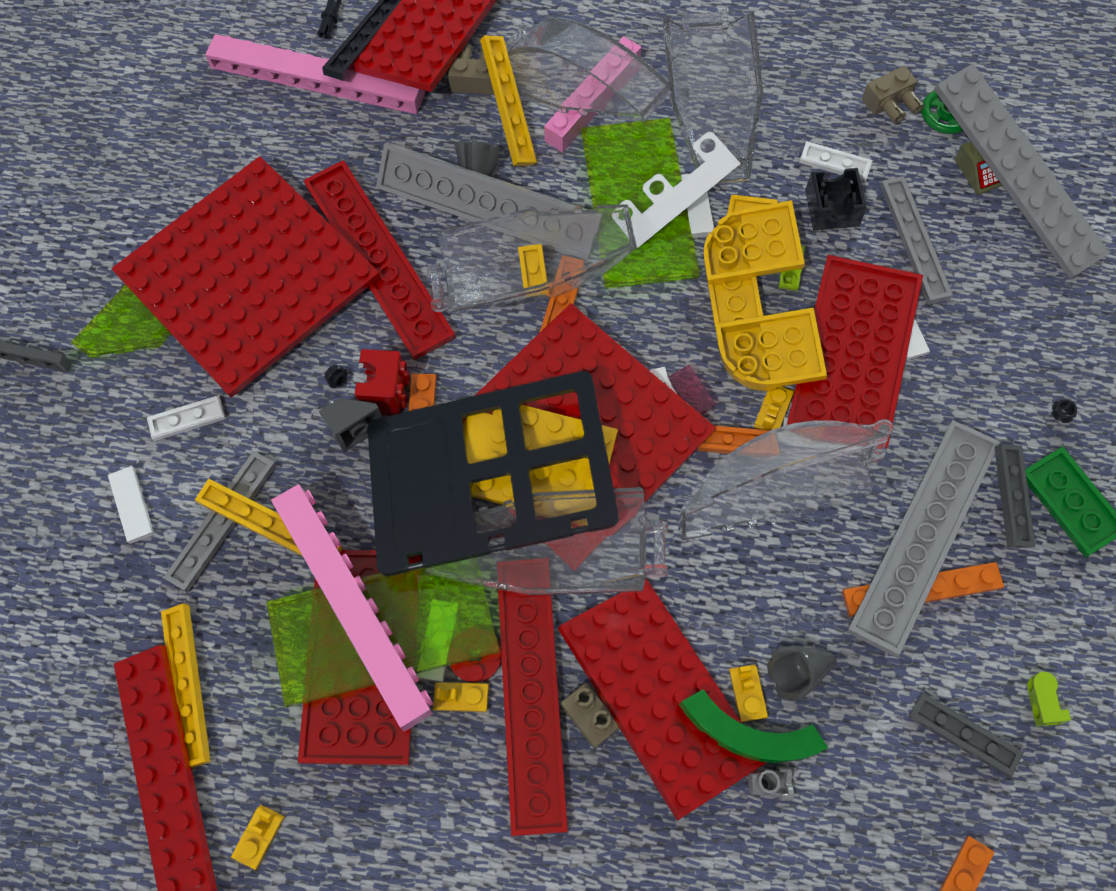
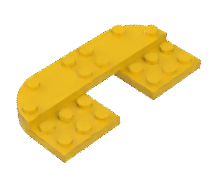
M792 200L745 208L726 215L717 222L718 225L713 231L709 232L704 245L705 271L719 354L724 368L738 383L758 391H774L776 387L827 379L814 308L763 316L756 276L805 267Z

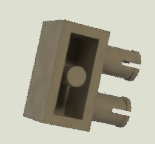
M466 44L465 51L463 48L458 58L449 67L448 78L451 92L494 95L482 46L480 49V59H471L473 48L471 45Z
M905 65L867 83L862 97V101L873 115L885 111L894 124H897V120L901 122L906 116V113L898 106L899 103L904 102L913 115L916 112L919 113L925 106L914 93L918 81Z
M585 683L561 702V708L594 750L620 730L612 715L602 703V699L594 686L590 688Z

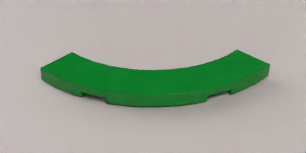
M704 689L679 704L686 716L701 732L708 734L721 747L748 759L768 763L796 762L813 757L828 748L813 724L803 729L786 733L764 732L745 726L717 707Z

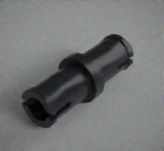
M334 0L327 1L326 8L321 13L322 21L317 32L320 38H322L325 32L324 39H331L334 24L338 22L339 17L337 14L342 0H336L335 3Z

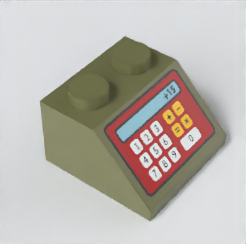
M970 141L962 144L954 160L977 196L1003 186L973 143Z

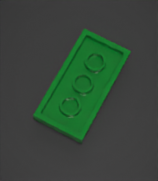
M1063 446L1025 469L1029 488L1085 558L1116 539V511Z

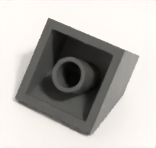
M344 398L327 403L319 411L329 432L343 452L368 438L367 428L369 423L374 419L382 418L379 407L375 403Z

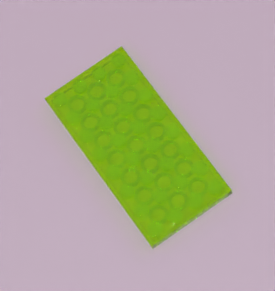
M670 118L581 128L592 208L594 212L603 214L597 240L605 289L699 278L687 208L638 248L611 216L612 210L625 200H630L641 214L651 207L654 203L643 191V185L656 174L663 175L673 188L682 181ZM654 181L650 184L649 190L652 194L658 195L663 192L664 184L661 181ZM627 206L622 207L618 211V217L623 221L629 220L633 214L632 209Z
M477 558L426 569L420 568L388 577L381 573L361 577L366 587V590L363 591L365 598L368 600L372 597L380 611L375 614L379 622L386 621L393 633L389 636L393 646L397 643L400 645L406 658L402 659L405 667L409 668L412 666L416 674L499 653ZM321 588L266 601L283 701L286 708L376 685Z

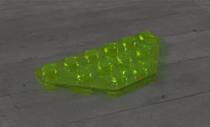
M124 285L71 341V344L88 357L96 358L112 353L122 354L144 348H159L171 334L131 290Z

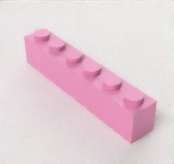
M624 36L546 123L544 126L546 143L562 153L640 64V45Z

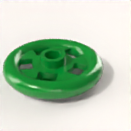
M935 90L930 92L922 101L925 106L921 110V114L926 124L933 130L944 134L963 132V129L945 104L940 102V97ZM930 107H937L936 113H931ZM939 119L948 121L949 124H943L939 122Z

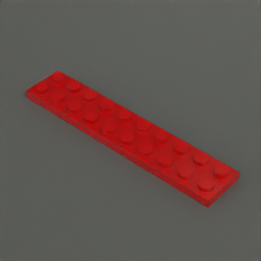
M342 160L303 180L327 222L379 272L380 278L368 288L412 359L415 361L455 339L456 335L345 161Z
M549 559L497 562L511 836L568 833Z
M158 645L114 663L157 891H218L193 772L189 765L190 758L187 744L184 740L185 734L176 700L167 649L164 645Z

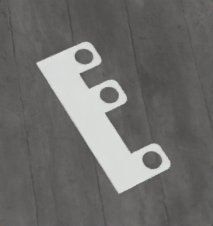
M707 132L694 143V150L705 162L674 188L661 174H656L643 185V191L654 203L641 214L630 200L623 201L612 210L611 216L637 248L741 164L714 133ZM703 140H714L715 148L712 152L705 153L700 149ZM654 181H661L664 184L663 192L658 195L652 194L649 190L650 184ZM622 207H630L633 211L632 217L626 221L620 220L618 211Z

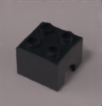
M858 168L845 169L841 176L834 179L824 178L825 171L811 172L805 193L813 231L859 227L867 207Z

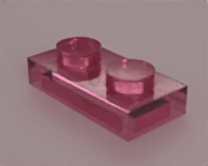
M690 365L685 366L668 377L678 395L699 414L703 415L716 407L715 402Z

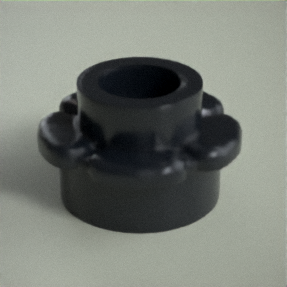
M333 365L327 369L324 378L330 388L342 387L347 381L348 371L338 365Z
M1069 399L1056 401L1052 405V416L1057 421L1061 420L1062 423H1070L1077 416V406Z

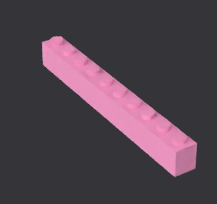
M215 34L205 54L212 69L412 114L418 113L425 95V90L354 72V70L350 72L344 81L323 75L322 67L329 59L293 52L289 49L275 48L270 45L257 44L248 40L234 39L229 36Z
M298 484L271 500L399 727L405 732L431 716L433 713L429 707L433 705L432 700L426 690L420 692L415 683L420 681L412 666L409 668L405 667L402 659L406 658L403 650L398 643L393 646L389 636L393 633L385 620L379 622L375 614L380 612L372 597L368 600L363 594V591L366 590L364 583L359 575L354 578L351 574L350 569L354 566L346 553L342 556L340 555L337 548L341 544L334 532L328 534L324 526L329 523L321 510L317 513L312 505L316 501L309 489L304 492Z

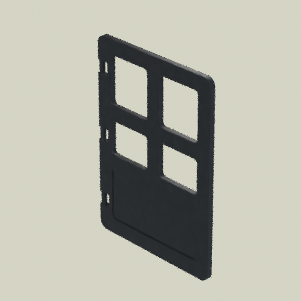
M580 371L374 419L368 425L377 569L384 576H394L420 568L426 569L490 555L493 552L502 550L508 551L572 537L580 533L609 529L614 527L619 521L594 382L589 372ZM567 393H577L584 431L583 438L539 449L526 450L520 411L521 405ZM501 410L507 454L503 457L469 464L463 424L464 418L489 411ZM582 458L589 459L597 503L596 507L538 520L536 518L530 472L534 469ZM502 476H511L517 523L512 527L480 534L476 533L471 491L472 484ZM587 518L588 525L572 528V521ZM504 537L505 543L490 546V539ZM423 555V561L409 564V557Z

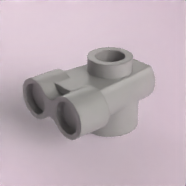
M776 766L773 771L766 770L750 773L748 775L749 793L751 795L777 797L779 801H792L794 799V789L791 783L792 770L790 766ZM762 780L765 782V788L762 785Z

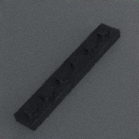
M379 0L322 67L323 75L344 81L354 69L355 62L401 0Z

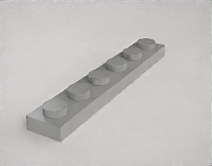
M905 177L882 181L880 185L913 270L915 273L923 275L921 289L927 304L950 300L953 293Z
M253 451L227 488L253 500L275 469L276 464ZM210 511L163 578L188 593L236 523Z

